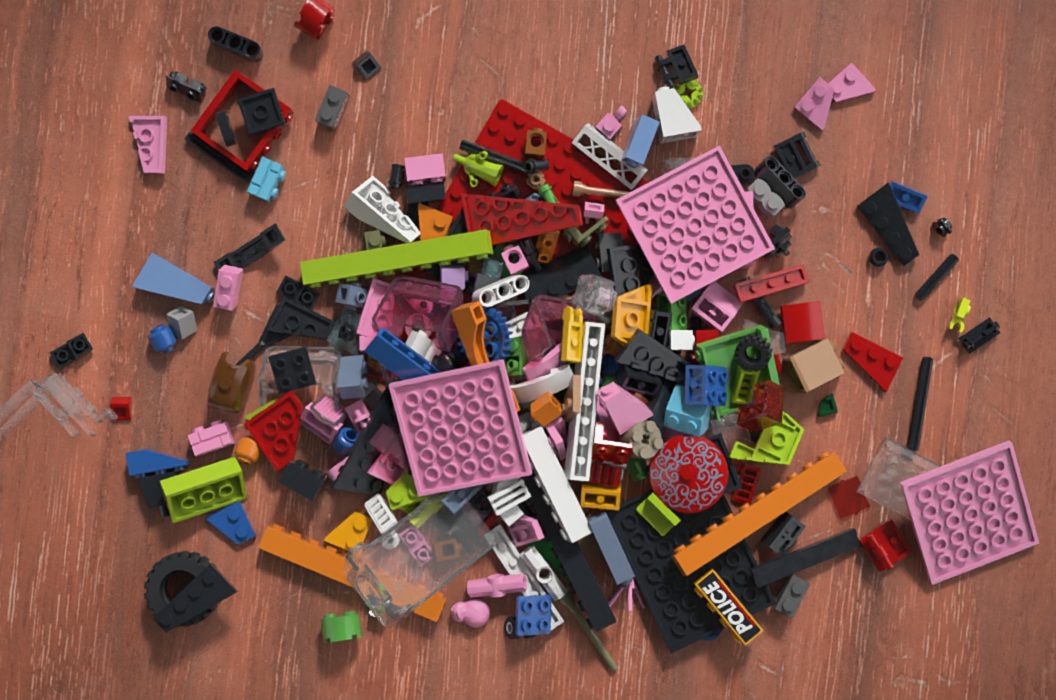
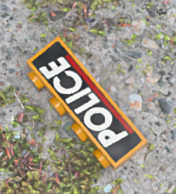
M712 568L694 582L696 586L694 588L695 592L700 598L704 596L708 600L706 604L713 613L717 611L721 616L719 621L726 629L728 627L731 628L734 632L732 637L738 644L742 642L746 646L764 631Z

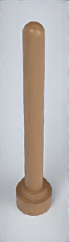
M574 181L572 196L580 197V195L590 194L620 198L630 192L588 187L582 184V182Z

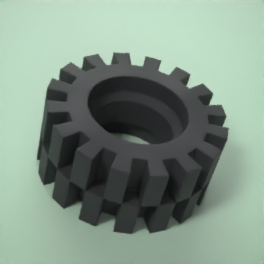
M752 333L751 336L748 334L740 340L734 354H736L735 360H739L737 364L739 366L741 364L744 365L742 369L749 368L748 371L750 372L755 369V372H757L760 368L762 370L767 366L773 351L770 348L771 343L766 342V337L762 339V335L758 334V336H755V333ZM750 346L757 347L760 350L761 356L757 359L750 358L746 352L747 348Z

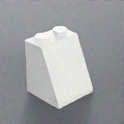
M669 87L658 88L653 95L652 103L655 119L660 122L657 128L660 144L698 137L702 130L701 126L674 88L669 89Z

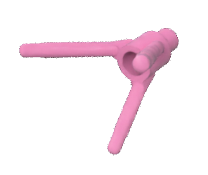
M635 577L631 578L632 582L624 586L620 585L608 602L610 607L623 589H628V612H632L633 589L641 607L645 608Z

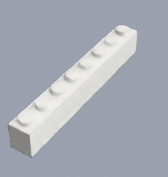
M583 322L581 362L575 364L574 375H581V412L569 422L564 474L569 480L589 481L598 398L596 392L599 389L605 324Z

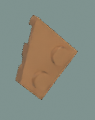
M572 375L561 404L562 417L565 422H570L581 412V375Z

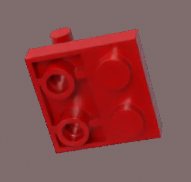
M888 519L859 538L860 544L878 572L892 569L894 563L913 552L892 519Z

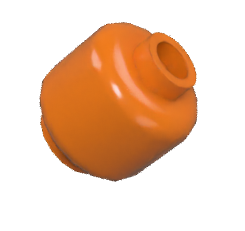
M249 435L248 438L242 437L239 440L234 454L239 462L251 465V463L258 461L262 449L253 436Z

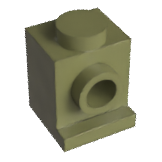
M380 230L364 232L367 250L387 247L385 232Z

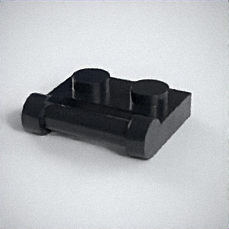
M804 132L773 146L782 166L794 178L821 166L819 161H816L805 139L806 135ZM797 141L809 162L807 166H805L794 144Z

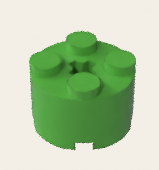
M356 611L343 612L341 617H337V614L323 615L324 619L321 620L323 643H328V639H330V642L355 639L354 635H357V638H362L359 614L356 615Z

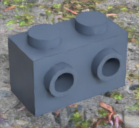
M363 355L340 358L337 389L342 399L365 397V391L369 386L367 374L370 373V367Z

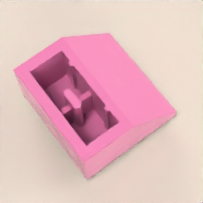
M714 281L707 286L690 308V311L697 317H700L701 320L714 330L719 329V333H721L734 318L743 303L739 304L735 296Z

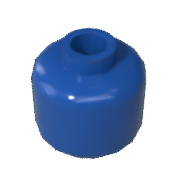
M161 324L149 331L148 340L155 352L162 351L163 354H166L174 349L173 345L177 342V339L169 326Z
M351 428L341 429L333 440L334 450L342 456H349L348 453L357 439L358 433Z

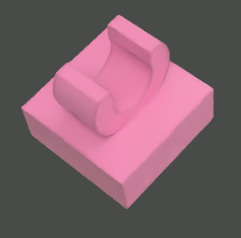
M585 202L584 217H586V224L589 223L590 218H595L596 223L603 219V204Z

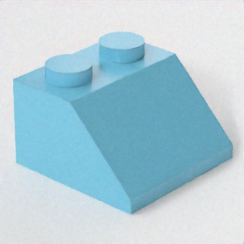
M677 383L665 410L664 427L700 437L709 427L711 405H685V385Z

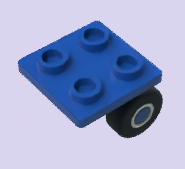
M549 594L517 596L516 616L507 617L504 623V631L507 638L513 640L523 636L527 639L534 638L539 634H550L552 596Z

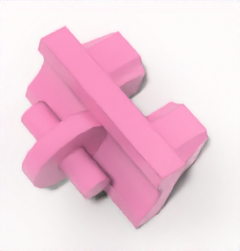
M362 399L345 408L358 435L370 420V413Z

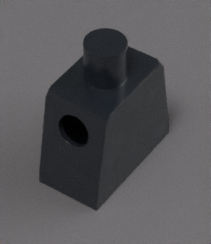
M179 471L139 478L148 507L159 506L160 517L170 516L160 481L180 475Z

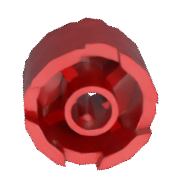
M307 0L299 13L301 14L300 22L296 20L294 27L311 38L320 40L325 32L323 30L325 25H330L335 17L333 15L335 9L324 0Z

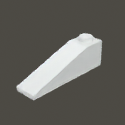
M374 176L370 177L351 193L344 208L357 219L406 243L413 242L421 234L411 219L401 212L399 203L394 202L389 196L391 192Z

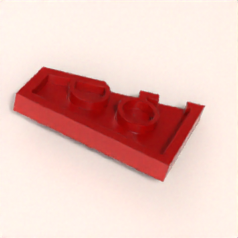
M850 332L842 348L884 392H887L903 357L853 332Z

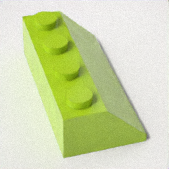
M236 457L160 481L172 523L247 499L243 473Z

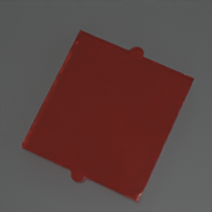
M857 475L847 480H840L839 483L828 487L840 519L851 514L857 515L859 511L870 507Z

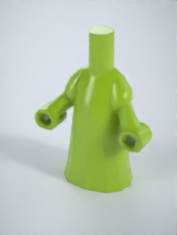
M482 151L477 155L471 154L466 158L455 154L453 157V161L464 165L465 173L469 175L472 187H476L479 184V180L475 178V175L493 186H496L500 180L503 165L485 161L484 159L488 156L486 151Z

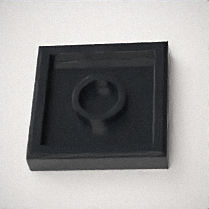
M275 88L237 99L250 137L286 125Z

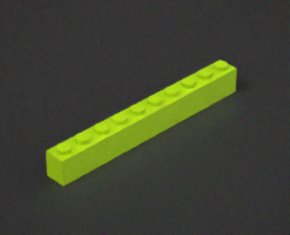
M485 229L300 262L303 285L310 286L312 289L322 287L321 284L323 283L337 285L340 284L341 280L355 282L358 281V277L365 276V279L376 278V274L383 273V276H390L395 274L394 271L402 270V273L412 272L413 268L420 267L421 270L430 269L433 264L448 266L451 265V261L457 260L458 263L469 262V258L474 257L477 260L487 259L488 255L493 254L490 231Z

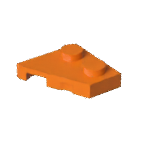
M418 204L421 241L445 237L453 217L423 204Z

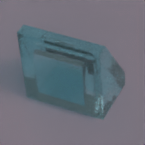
M487 258L484 260L482 274L500 278L505 263Z

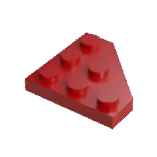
M293 391L288 392L244 423L276 471L284 468L290 461H294L301 424L300 417L304 406Z

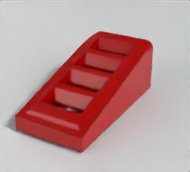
M742 463L739 471V481L741 485L750 487V491L740 488L734 490L731 500L751 504L761 475V468ZM746 470L754 472V476L745 474ZM743 477L753 480L752 484L742 481ZM738 492L747 494L748 498L737 496Z

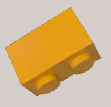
M583 481L580 507L619 510L621 483L619 487Z

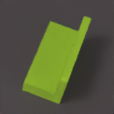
M651 493L636 508L662 536L681 521L654 493Z

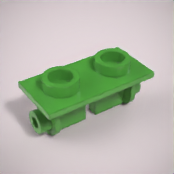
M629 458L626 466L634 482L650 475L645 470L648 466L645 459Z

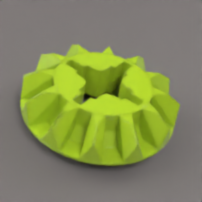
M692 80L682 85L679 82L676 83L674 89L688 109L696 107L701 102L703 89L698 81ZM685 88H688L689 91H694L691 94V98H688L687 95H682L685 92Z

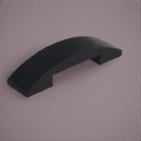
M277 223L260 232L259 236L235 251L227 253L213 263L218 272L224 265L243 269L277 248L286 239Z

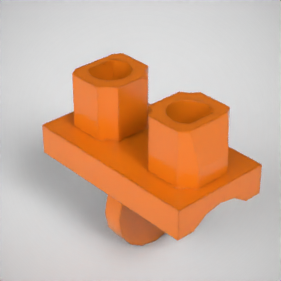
M560 230L538 235L535 247L538 250L537 260L539 262L549 263V260H552Z

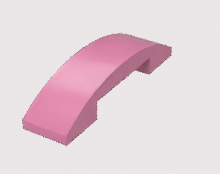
M562 342L544 358L535 357L522 368L527 381L548 375L551 369L564 366L567 363L561 361Z

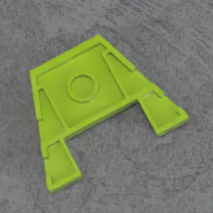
M759 388L751 405L768 413V417L753 449L735 441L728 458L790 465L804 429Z

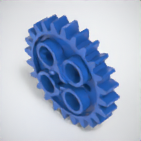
M482 307L487 318L484 327V338H498V341L484 339L489 362L504 359L505 363L504 357H510L507 350L513 349L509 345V342L514 341L509 338V335L513 334V331H508L511 324H505L507 317H501L502 312H496V308ZM464 346L460 350V353H466Z

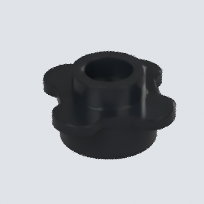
M941 218L937 222L932 223L936 233L942 237L952 233V224L948 219Z
M348 321L344 322L339 329L338 338L343 339L344 342L352 341L357 333L356 327L353 324L350 325Z

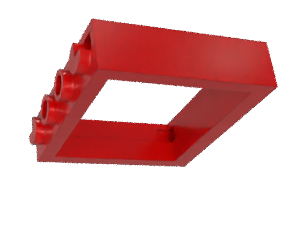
M235 69L190 131L250 174L251 171L258 167L261 157L268 154L271 149V143L274 140H278L281 136V130L284 126L267 131L246 162H243L204 134L216 118V112L222 110L241 82L257 93L264 91L263 88ZM279 100L286 125H288L294 112Z

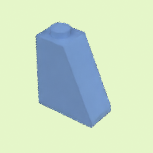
M643 114L633 121L622 156V160L626 162L627 166L637 168L644 164L660 123L659 121Z

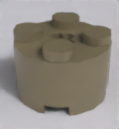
M650 420L636 423L628 431L619 435V439H616V442L634 445L629 458L649 459L654 457L663 446L660 430L655 422Z

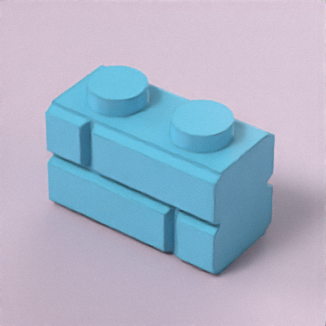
M262 157L247 192L269 203L272 199L275 200L279 191L277 186L279 182L284 181L286 176L285 167Z

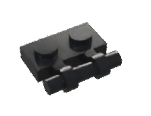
M684 44L667 50L668 57L665 59L661 55H657L654 58L656 61L655 66L662 74L661 79L669 89L675 87L673 81L676 79L679 80L680 85L698 79V73ZM672 66L674 71L669 73L667 67Z

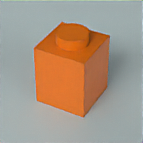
M549 391L530 404L531 418L536 423L539 422L543 427L562 415L561 404Z

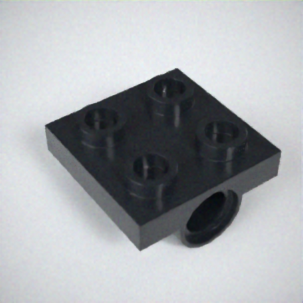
M307 346L268 357L279 394L317 384Z

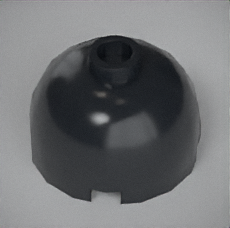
M446 344L439 349L442 351L440 355L435 354L431 362L440 372L455 370L464 366L461 353L454 347Z

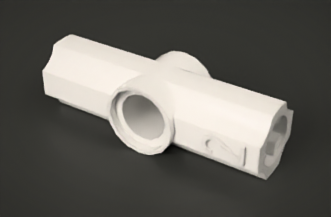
M534 545L526 548L520 554L521 558L554 601L561 599L568 592L567 588ZM542 569L549 570V574L546 577L539 575Z

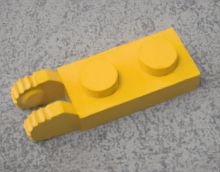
M567 306L563 310L562 319L564 324L561 361L575 364L581 362L583 341V312L581 309L576 308L573 310L572 307Z

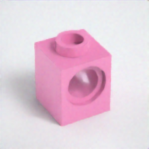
M511 244L503 248L504 252L501 253V256L511 276L529 268L519 245L514 247ZM517 254L520 260L518 263L512 264L508 260L509 256Z

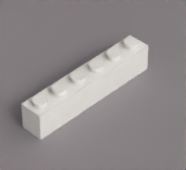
M536 426L524 432L523 438L531 469L534 470L536 475L534 480L539 488L542 487L545 493L542 495L544 501L552 507L553 512H551V515L556 523L559 522L562 528L560 533L563 539L573 543L592 533L593 531L542 426Z

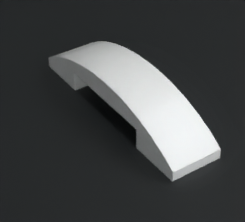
M567 364L551 369L550 374L519 384H516L515 381L509 383L518 403H525L538 399L548 391L554 394L567 388L574 374L570 365Z

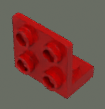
M596 421L591 459L595 462H613L615 465L627 464L634 445L605 441L607 430H603L604 422Z

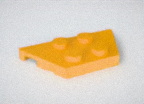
M651 284L614 297L611 337L623 347L637 328L646 334L649 333Z

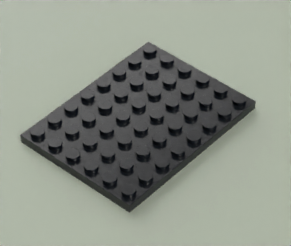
M653 489L621 503L619 510L609 509L604 511L610 520L670 653L725 628L719 621L721 616L717 611L713 613L706 605L708 600L704 596L700 598L694 590L696 587L694 582L711 568L750 615H754L776 604L768 585L756 588L750 568L758 566L745 538L688 576L682 575L671 557L675 553L674 549L682 544L687 546L691 543V538L697 534L704 535L707 533L706 529L715 523L718 526L723 522V517L730 513L733 514L724 494L715 504L700 512L684 513L669 508L681 521L676 526H673L664 536L636 510L651 493L655 494Z

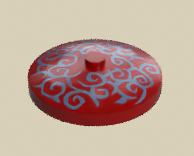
M685 434L673 437L663 443L662 448L659 449L651 461L650 481L655 494L666 506L679 512L695 513L711 507L723 495L728 483V465L722 451L712 441L702 436L696 437Z

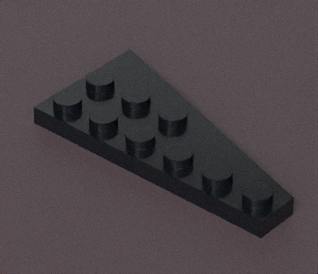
M389 381L379 399V405L375 412L372 411L367 426L363 427L348 453V459L344 466H340L338 470L340 473L336 480L331 482L330 488L381 495L385 481L367 472L395 437L399 429V422L389 389V384L397 381Z

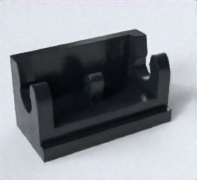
M784 512L776 519L760 541L780 556H783L806 526L789 513Z

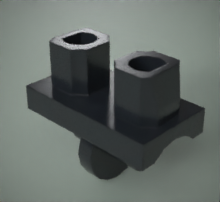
M776 224L771 228L770 234L775 237L771 242L775 249L763 255L766 260L773 254L776 257H779L781 254L785 256L790 254L787 248L792 245L788 241L792 236L790 234L791 230L788 227L783 228Z

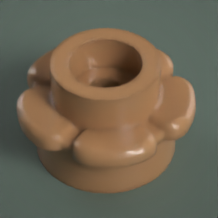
M540 171L529 174L526 179L527 185L531 186L534 190L544 186V174Z

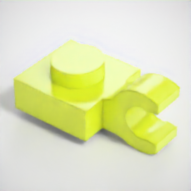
M966 298L957 300L948 329H953L954 324H957L959 326L957 332H963L964 323L962 319L969 314L971 308L969 306L970 300Z

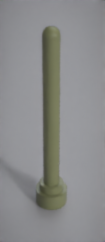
M568 590L559 601L562 605L569 607L612 671H616L618 669L617 664L594 630H590L585 617L575 604L574 594H572L571 590Z

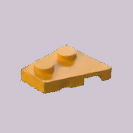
M355 511L326 536L324 541L359 554L373 520L371 517Z

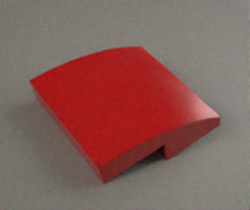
M820 301L780 306L785 344L825 339Z

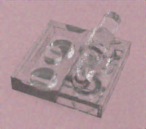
M744 409L720 416L721 421H717L710 416L709 434L713 436L721 433L727 450L732 449L735 441L747 446L752 445L747 420L750 418L748 412L745 413Z

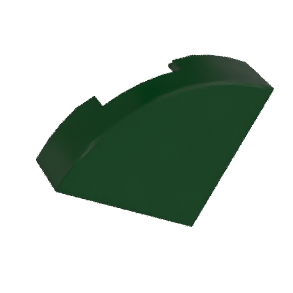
M833 394L826 396L820 402L818 417L838 413Z

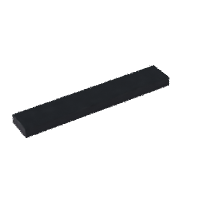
M850 528L750 568L755 587H762L861 547L856 529Z

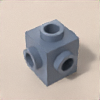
M350 282V285L339 284L335 302L344 304L345 309L356 311L357 307L363 308L368 289L361 288L362 284Z

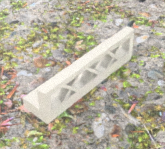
M589 123L583 127L572 142L631 190L648 171L643 166L637 168L627 166L626 162L622 160L624 151ZM583 134L590 138L591 146L584 147L578 142ZM602 147L605 149L606 158H598L595 155V148ZM610 160H619L621 170H613L610 167ZM625 171H633L638 175L632 184L625 179Z

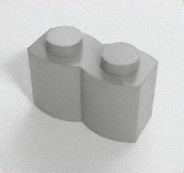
M757 178L745 190V192L753 191V203L758 204L761 212L769 218L775 216L785 206L783 200L777 194L771 192L768 184Z

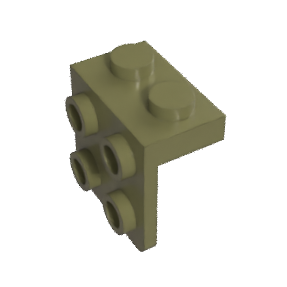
M607 216L604 217L584 234H581L576 227L564 229L562 235L568 242L572 241L576 248L579 245L583 247L591 241L593 234L596 233L598 235L606 229L609 219Z

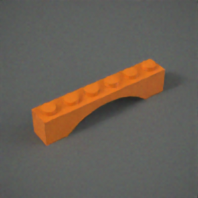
M479 300L460 305L452 310L451 314L465 348L467 358L471 366L488 363L489 359L484 344V327L487 318ZM512 391L516 410L518 412L521 409L519 407L514 391Z

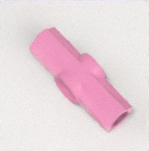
M524 573L504 576V574H494L487 578L474 579L467 582V592L470 598L489 595L495 598L504 596L507 593L527 590V578Z

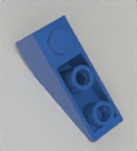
M151 449L125 453L129 476L136 475V479L148 477L147 473L155 472V475L167 473L166 469L174 468V471L186 469L185 465L191 464L190 460Z

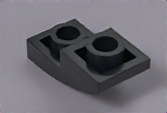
M286 275L276 291L312 310L320 295L315 290Z
M81 333L49 353L59 370L92 351L93 348L85 334Z

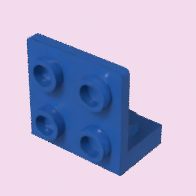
M686 365L685 405L726 406L727 368L708 365Z

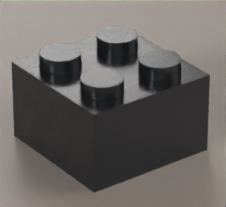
M301 459L290 461L278 482L311 501L317 500L329 480L325 477L326 473L319 469H310V464Z

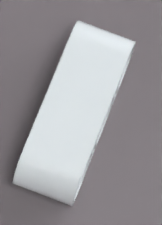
M523 275L506 277L476 290L472 295V301L480 300L482 307L493 306L527 291L529 280ZM517 279L519 280V283H520V285H519L518 288H516V285H515V282H516ZM500 286L503 288L502 295L498 292ZM483 293L486 295V301L484 303L481 299Z

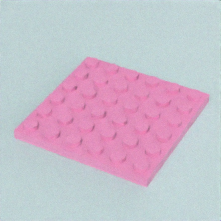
M720 146L616 200L670 304L775 249Z
M504 359L389 384L418 497L532 474Z
M1009 440L900 482L927 576L932 585L1039 544L1013 443Z

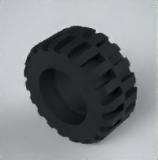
M182 551L165 556L152 566L153 569L146 576L148 580L144 582V588L146 589L144 599H148L149 604L147 607L155 612L153 614L154 617L171 601L167 592L169 577L177 571H188L197 577L210 564L209 558L206 556L202 557L197 552ZM217 604L182 623L177 628L180 626L190 627L201 622L215 611Z

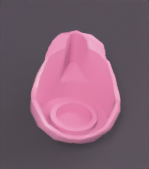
M469 599L464 602H457L451 608V615L454 621L464 622L474 628L483 626L489 619V606L482 599Z

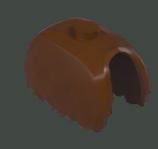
M225 351L221 354L211 377L207 404L222 411L239 413L246 404L256 365L251 359H247L240 365L229 364L226 361L229 352Z

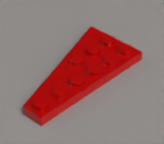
M461 193L468 232L485 229L490 231L492 246L583 225L579 205Z

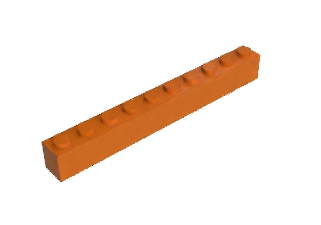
M826 451L817 456L818 461L813 464L810 461L801 467L802 471L798 474L796 472L791 473L785 477L787 481L784 483L778 482L770 487L771 491L767 494L762 492L754 497L755 501L750 505L747 502L740 506L738 513L734 515L730 513L723 517V522L718 526L716 523L706 529L707 533L704 535L697 534L690 539L691 543L687 546L682 544L674 549L675 553L671 557L682 575L688 576L847 472L836 453H828Z
M273 523V526L268 525L258 548L432 621H438L447 600L443 593L436 590L430 592L426 590V586L420 583L411 584L408 582L409 579L400 575L394 577L390 575V571L384 568L377 570L372 567L373 564L362 560V563L354 560L355 557L348 553L341 555L337 553L336 548L320 546V542L311 538L305 540L301 538L302 535L300 533L284 531V527Z

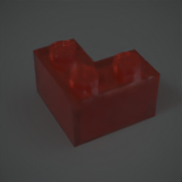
M770 380L754 384L752 402L738 407L737 425L756 432L782 424L784 387Z

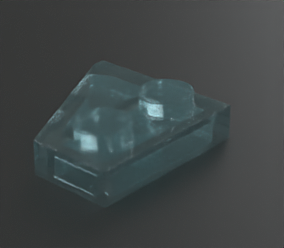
M343 307L327 341L354 355H361L359 337L361 335L356 334L355 338L348 342L338 338L339 329L344 322H350V325L353 324L357 329L361 315Z

